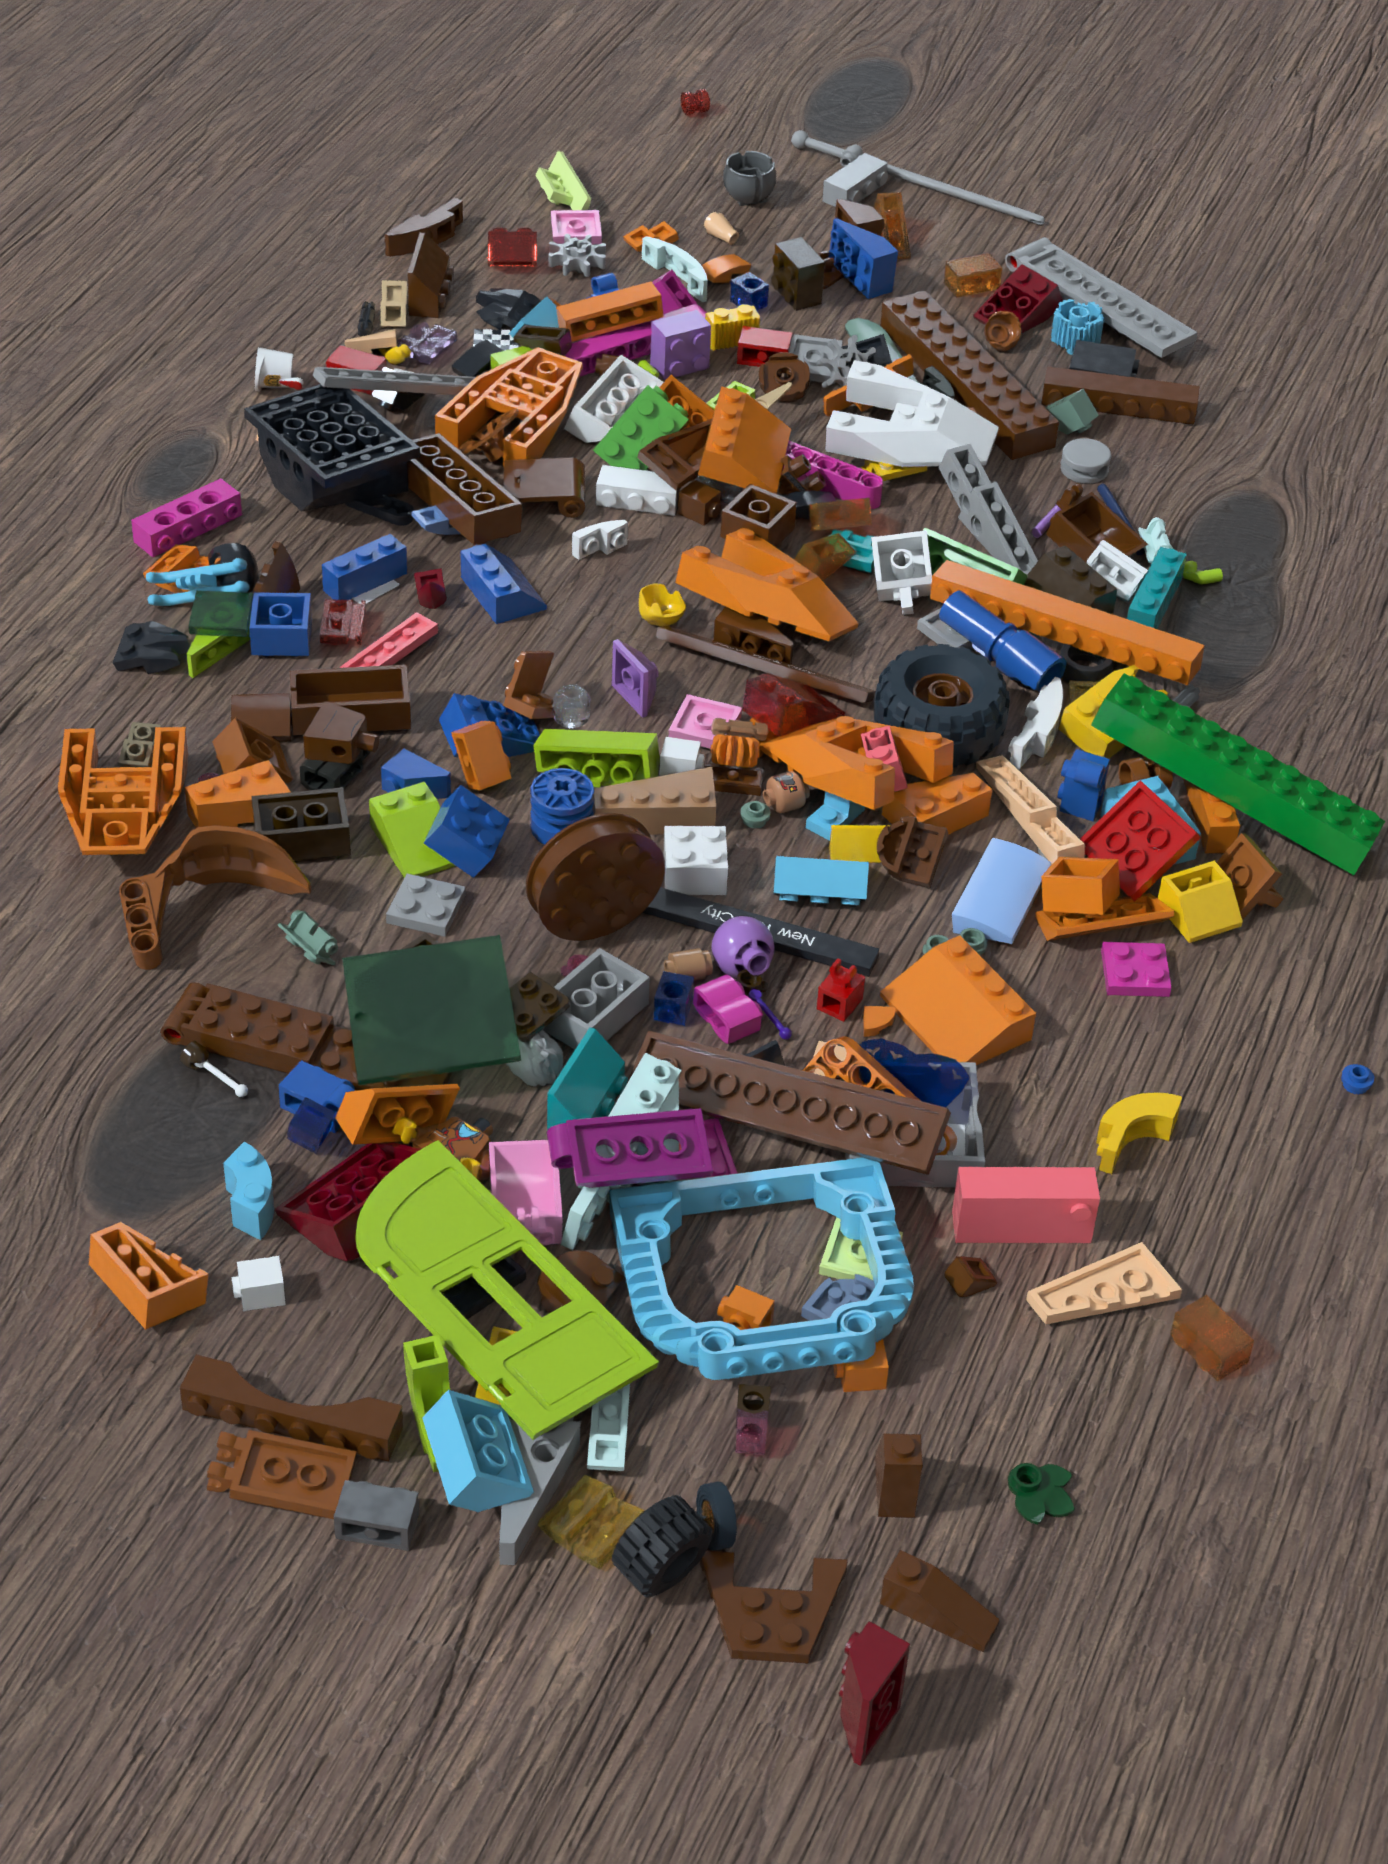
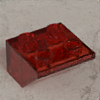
M493 228V231H488V266H537V232H532L530 228H518L517 231H507L506 228Z

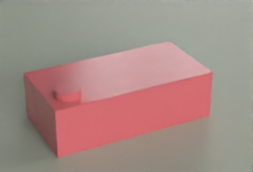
M958 1167L952 1208L955 1242L1091 1243L1100 1201L1095 1167Z

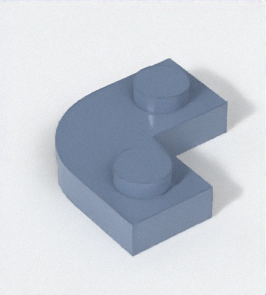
M855 1274V1279L832 1281L831 1278H828L804 1304L801 1316L809 1321L830 1318L834 1310L841 1305L867 1300L875 1288L874 1281Z

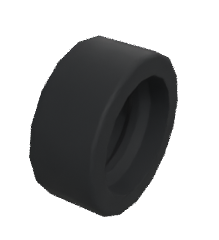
M1064 644L1060 651V655L1067 661L1062 679L1071 685L1080 688H1092L1112 673L1114 660L1072 647L1068 644ZM1073 661H1090L1096 663L1097 666H1082Z

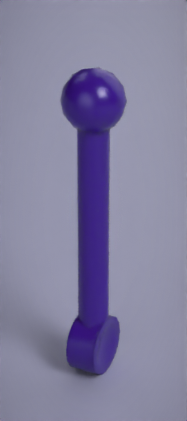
M757 989L751 990L749 998L760 1005L764 1013L780 1031V1037L784 1040L790 1039L792 1031L784 1027L761 999L762 993Z

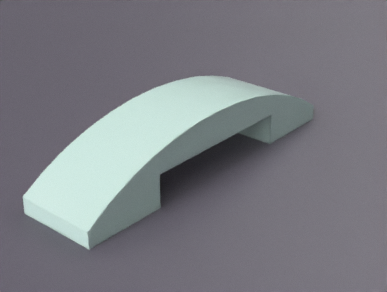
M647 236L642 238V259L655 269L666 267L668 270L672 269L678 277L688 283L687 290L691 295L701 302L707 301V275L694 257L668 242Z
M630 1384L592 1405L587 1469L624 1471Z

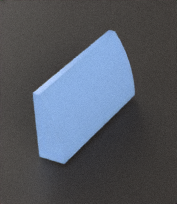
M992 838L952 913L953 933L960 934L964 929L975 928L982 931L988 940L1012 944L1042 886L1041 876L1051 866V862L1025 847Z

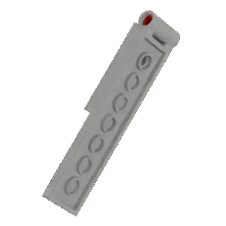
M1046 237L1012 251L1005 257L1006 266L1010 271L1014 272L1023 264L1056 283L1063 300L1071 299L1074 300L1075 304L1077 302L1080 304L1085 303V305H1088V302L1099 304V307H1102L1101 314H1103L1104 323L1161 358L1196 341V331L1055 246Z

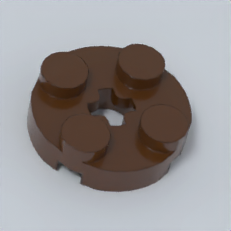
M787 352L776 353L769 357V361L760 366L759 385L765 394L788 382H792L790 390L778 401H790L804 397L810 383V370L808 364L805 361L803 363L799 360L797 355ZM783 373H787V377H790L788 380L779 379Z

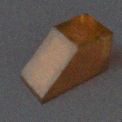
M840 533L804 544L794 560L824 581L851 559L856 551Z

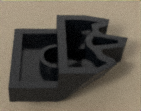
M490 288L489 291L479 290L477 293L476 302L484 308L476 312L484 322L498 330L504 324L514 328L542 300L525 290Z
M154 621L140 624L133 623L125 627L112 663L117 671L144 666L147 673L151 674L170 669L181 664L179 655L188 652L191 646L188 640L189 636Z

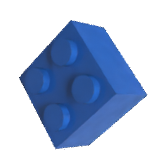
M253 593L249 628L252 655L309 656L312 629L311 593Z
M460 785L441 805L424 844L474 878L492 860L510 819Z

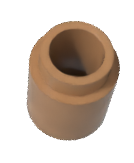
M700 948L669 953L668 960L664 961L665 975L674 984L705 979L707 975H711L713 972L711 955L708 950L701 951Z

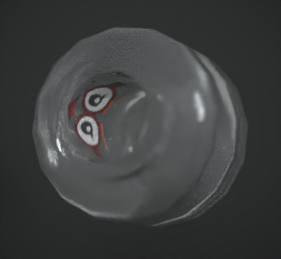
M574 684L560 688L553 697L554 720L559 725L570 729L585 725L591 716L590 694L585 689Z

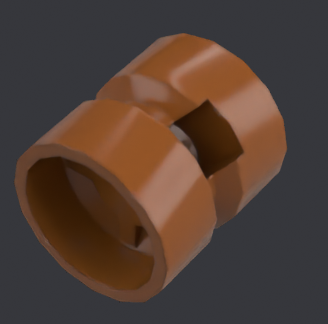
M1145 756L1143 759L1137 757L1122 760L1119 765L1121 785L1158 776L1168 790L1172 787L1173 772Z

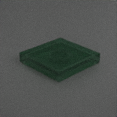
M196 591L188 625L189 634L247 637L253 593Z

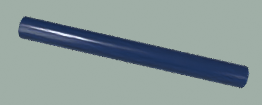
M1100 484L1097 491L1105 504L1134 530L1107 485ZM1144 547L1138 550L1136 554L1143 555L1145 553Z

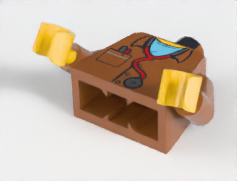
M451 1117L443 1123L420 1127L409 1118H398L392 1133L402 1135L401 1140L404 1143L413 1142V1147L422 1149L439 1140L477 1180H487L490 1177L489 1142H491L489 1136L493 1133V1127L486 1119L479 1118L474 1124L470 1125L458 1117Z

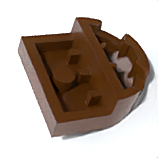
M901 817L900 821L893 823L889 827L886 825L879 834L877 854L883 867L893 878L902 882L931 888L948 836L947 828L918 822L916 817Z
M570 1251L556 1257L602 1305L606 1303L624 1278L623 1275L596 1255L587 1251ZM541 1271L537 1280V1285H539L542 1295L541 1304L548 1313H551L571 1302V1300Z

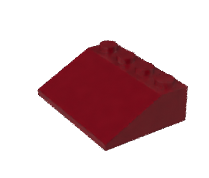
M395 1142L366 1144L275 1208V1212L328 1256L347 1262L354 1260L360 1256L355 1239L357 1221L367 1198L383 1178L395 1167L421 1149Z

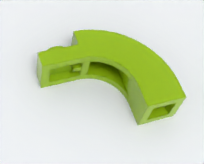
M439 1334L403 1343L405 1370L413 1413L424 1453L428 1454L433 1472H438L439 1470L422 1417L450 1390L448 1359Z

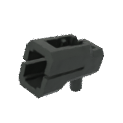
M360 750L355 761L350 764L307 759L300 766V782L309 790L341 787L344 789L363 770L362 761L370 754V751Z

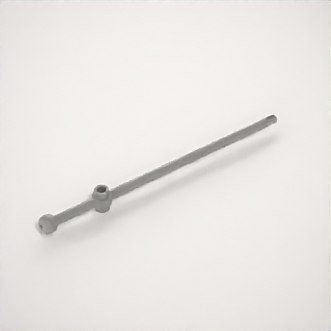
M802 130L796 131L792 136V144L796 148L803 149L809 147L841 158L840 164L842 167H845L863 154V150L859 145L854 144L846 149H842L809 138L808 134ZM890 164L887 165V173L889 175L1038 225L1044 224L1045 218L1042 215Z

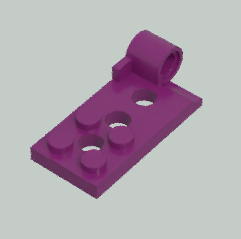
M701 1108L567 1120L566 1123L552 1126L546 1132L552 1166L558 1169L573 1168L576 1186L594 1188L711 1177L713 1172ZM667 1139H675L680 1143L682 1149L678 1152H671L665 1148L663 1142ZM641 1142L647 1147L648 1152L644 1155H637L630 1149V1144ZM607 1145L614 1151V1156L603 1158L596 1152V1147Z

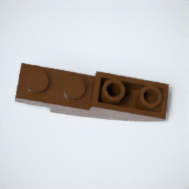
M454 198L429 215L422 217L416 214L385 233L386 255L391 257L413 253L420 233H425L436 244L455 235V227L463 222V201Z

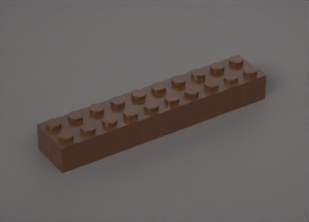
M918 291L914 294L882 302L880 326L907 355L910 354L913 357V361L923 371L930 366L936 368L950 383L954 391L955 401L967 408H974L978 415L999 427L994 443L1011 460L1056 447L1059 421L926 291Z

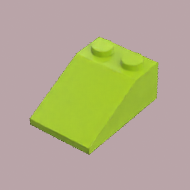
M425 782L369 799L370 826L404 878L406 874L424 877L455 867L453 863L424 844L440 810L436 797Z

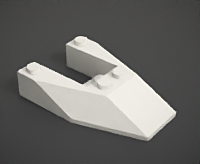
M854 360L847 376L846 401L894 410L891 420L885 421L833 410L826 427V452L901 467L940 466L948 449L971 444L980 463L986 465L999 427L949 396L880 365Z

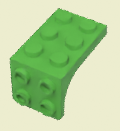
M647 385L593 451L610 466L647 471L649 467L637 458L639 451L656 438L675 433L684 427L687 428L689 425L688 412L678 403L672 406L667 401L669 399L668 395L658 386L652 389Z

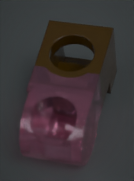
M739 1384L735 1453L765 1455L771 1386ZM750 1395L759 1396L762 1400H750L745 1398Z

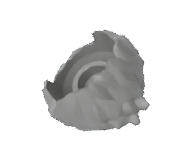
M543 1030L527 1042L520 1041L512 1034H509L508 1040L503 1041V1046L507 1049L504 1052L507 1059L506 1065L515 1076L521 1078L527 1085L536 1087L538 1084L541 1086L553 1084L563 1069L562 1049Z

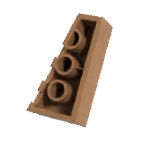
M712 767L594 788L593 813L594 815L618 813L631 816L640 821L650 835L664 834L665 826H715L716 798Z

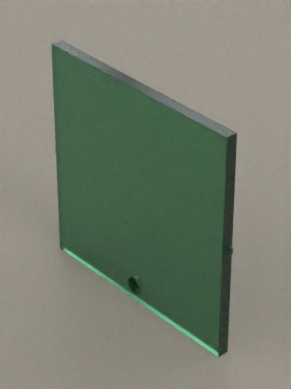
M500 935L342 958L358 1086L521 1061Z

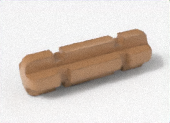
M715 718L711 724V731L715 736L717 734L753 737L764 741L768 735V725L758 722L752 725L753 722L729 719V722H726V719Z

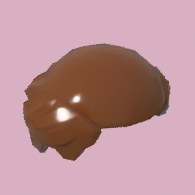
M998 311L992 314L986 323L984 335L994 349L1008 351L1015 347L1020 340L1022 324L1013 312Z

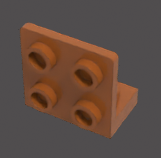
M522 651L514 663L515 671L512 680L505 690L504 707L530 719L560 718L563 706L555 705L554 714L553 700L555 698L541 693L554 656L553 652Z

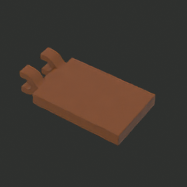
M253 1430L248 1431L246 1438L221 1431L217 1441V1448H219L217 1460L235 1462L232 1468L211 1461L207 1472V1478H209L207 1490L223 1492L230 1489L229 1498L334 1519L345 1480H351L357 1452Z

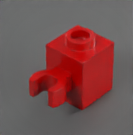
M838 958L830 967V974L818 987L817 1010L844 1022L863 1000L865 976L858 974L857 968L854 965L849 969L841 966V959Z

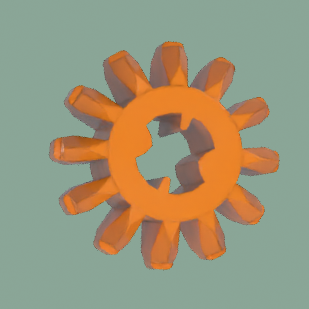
M717 734L713 737L711 744V761L720 765L752 768L757 765L759 758V741L751 737Z

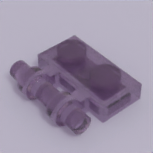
M422 322L420 325L417 324L412 327L408 335L401 336L397 340V346L400 347L402 344H406L411 351V358L430 364L457 341V332L437 324L430 329L426 322Z

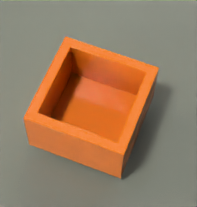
M1058 857L1041 876L1043 911L1053 912L1056 916L1081 913L1085 917L1095 918L1103 915L1120 895L1119 859Z

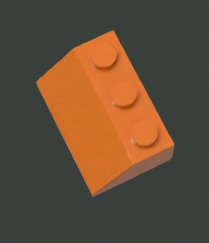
M458 1084L373 1088L346 1092L335 1119L352 1145L402 1141V1135L392 1133L399 1117L409 1118L420 1127L443 1123L448 1117L460 1087Z

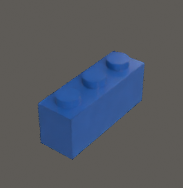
M388 534L323 563V591L338 604H342L407 574L406 546L393 535Z

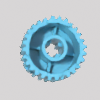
M1071 299L1059 302V308H1056L1054 312L1051 341L1061 345L1060 347H1065L1067 353L1073 355L1076 340L1100 343L1104 322L1103 314H1101L1102 307H1099V304H1095V302H1088V305H1085V303L1080 304L1079 302L1075 304L1074 300Z

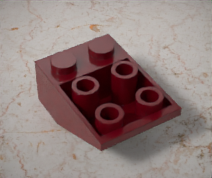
M1021 264L977 310L973 317L986 325L991 315L995 312H1013L1022 324V334L1047 321L1054 314L1056 308H1059V302H1063L1056 283Z

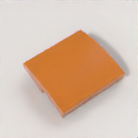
M176 544L149 567L143 575L146 578V574L149 572H172L209 566L208 557L200 556L197 546ZM216 558L215 565L220 564L221 558ZM176 582L155 584L174 593L190 591L177 588Z

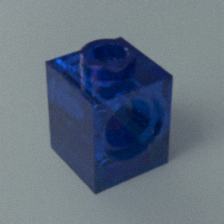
M751 272L731 280L730 302L738 307L744 304L754 306L756 311L768 306L769 284Z
M663 971L654 997V1020L685 1026L693 1001V976Z
M305 1097L289 1123L287 1139L317 1154L333 1127L335 1112Z

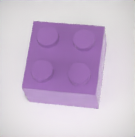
M698 310L652 321L650 364L659 372L663 380H666L670 375L678 377L709 368L711 324Z

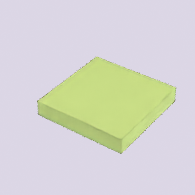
M836 1217L820 1264L819 1274L836 1279H855V1274L873 1280L861 1241L844 1236L840 1231V1219ZM899 1232L900 1237L902 1239L903 1232Z

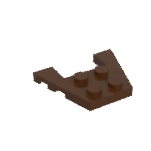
M706 1551L700 1560V1566L705 1573L708 1582L707 1587L711 1598L714 1600L718 1612V1620L731 1659L808 1664L825 1625V1619L830 1607L833 1606L838 1588L846 1575L847 1560L813 1558L812 1591L733 1586L735 1553Z

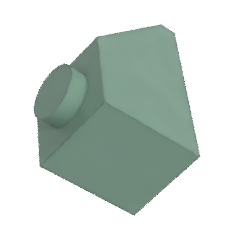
M1084 389L1045 407L1059 421L1058 430L1065 434H1070L1076 430L1078 433L1086 431L1092 426L1091 421L1099 416Z

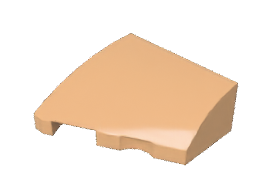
M396 329L347 339L345 340V347L372 354V349L396 347L397 333Z

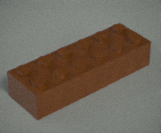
M440 433L412 440L420 447V457L407 462L408 487L430 507L436 505L449 519V524L473 545L485 544L487 541L507 538L510 535L521 532L522 503Z

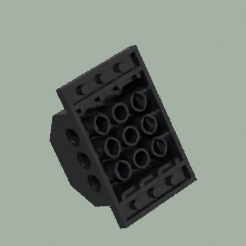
M321 384L244 408L245 419L258 429L259 452L274 487L300 511L350 503L355 500L377 498L383 495L388 496L409 492L407 462L420 457V447L351 389L323 387Z

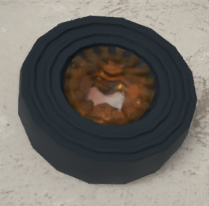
M722 1482L703 1484L697 1491L696 1512L713 1529V1537L708 1548L710 1550H721L733 1547L736 1541L737 1520L731 1494L727 1486Z

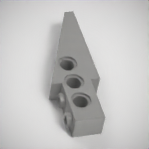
M971 444L948 449L941 461L939 470L961 510L958 516L959 520L994 558L1020 569L1027 575L1038 560L997 481L990 482Z
M574 1417L535 1440H532L514 1420H510L534 1493L530 1497L502 1505L499 1542L500 1565L516 1564L580 1447V1421H573Z

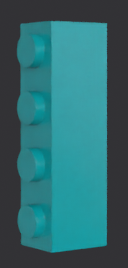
M1159 548L1129 607L1128 620L1158 629L1182 581L1186 553L1178 552L1171 548Z

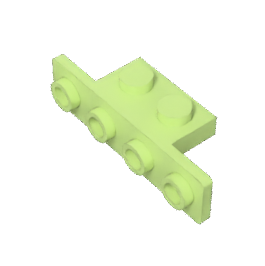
M558 151L549 170L539 167L535 175L541 184V188L544 189L548 199L554 204H566L572 210H588L591 197L564 153Z

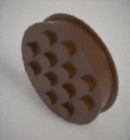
M618 813L590 816L558 832L538 852L527 874V898L530 905L539 914V918L545 928L559 938L572 941H586L606 936L632 922L653 901L662 885L665 874L664 856L658 845L651 839L645 826L637 819Z

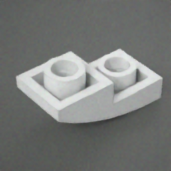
M625 520L608 521L573 532L572 555L580 560L598 550L607 555L627 545L628 522Z

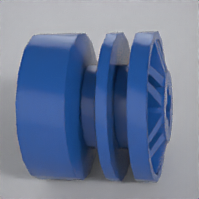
M558 768L545 771L533 780L530 787V827L532 835L538 842L545 845L553 836L567 826L581 819L594 816V787L592 781L585 774L573 769Z

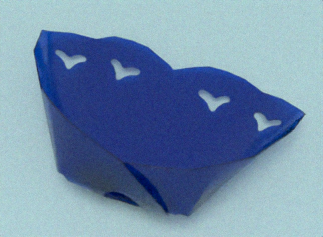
M883 1038L863 1041L860 1044L864 1050L880 1048L874 1055L869 1051L867 1052L922 1102L946 1108L963 1091L970 1079L963 1066L953 1058L932 1053L915 1054L905 1046ZM890 1051H893L896 1055L900 1054L903 1057H898L894 1059ZM928 1063H932L934 1065L941 1064V1066L937 1067L936 1070H934L932 1066L928 1065ZM861 1066L860 1072L863 1082L869 1083L871 1072L867 1067ZM953 1069L955 1070L956 1075L961 1076V1079L954 1080V1074L952 1071ZM886 1088L884 1092L895 1094L891 1089Z

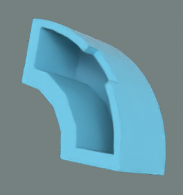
M243 1142L223 1163L226 1190L232 1194L230 1203L233 1226L261 1240L270 1228L274 1216L271 1171L259 1151L250 1144Z

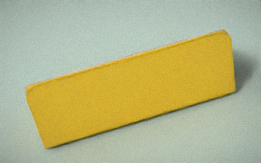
M831 825L830 860L881 863L877 854V840L886 825Z

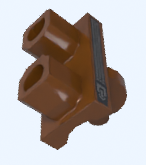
M803 454L793 460L788 455L781 458V462L784 464L779 481L781 483L779 487L781 495L800 491H821L826 486L825 477L819 471L810 476L805 474L811 470V464Z

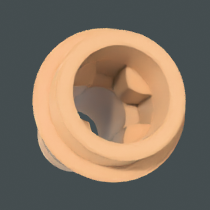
M713 212L706 218L704 227L708 234L726 241L730 245L738 240L739 233L722 213Z

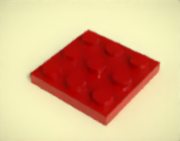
M1140 780L1080 840L1085 844V855L1088 858L1119 859L1120 889L1135 902L1201 837Z

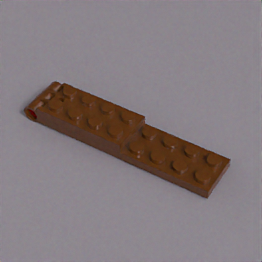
M196 982L190 983L160 1031L163 1039L173 1045L181 1044L187 1046L189 1043L197 1041L208 1052L288 1074L302 1060L313 1066H318L338 1078L348 1080L355 1087V1091L373 1088L444 1085L448 1083L456 1067L455 1057L334 1026L333 1016L209 983L206 986Z

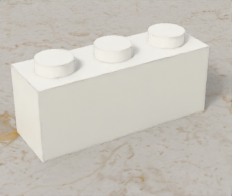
M602 465L596 483V505L675 516L681 488L675 491L652 471Z

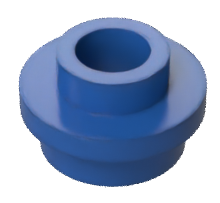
M1352 1064L1343 1069L1341 1080L1348 1092L1363 1094L1373 1086L1374 1074L1363 1065Z

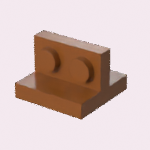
M1241 833L1216 863L1231 879L1241 918L1244 919L1256 904L1261 906L1267 904L1277 908L1284 898L1272 886L1282 873L1248 835Z

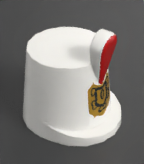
M258 347L255 391H261L262 388L302 389L304 385L301 378H292L293 354Z

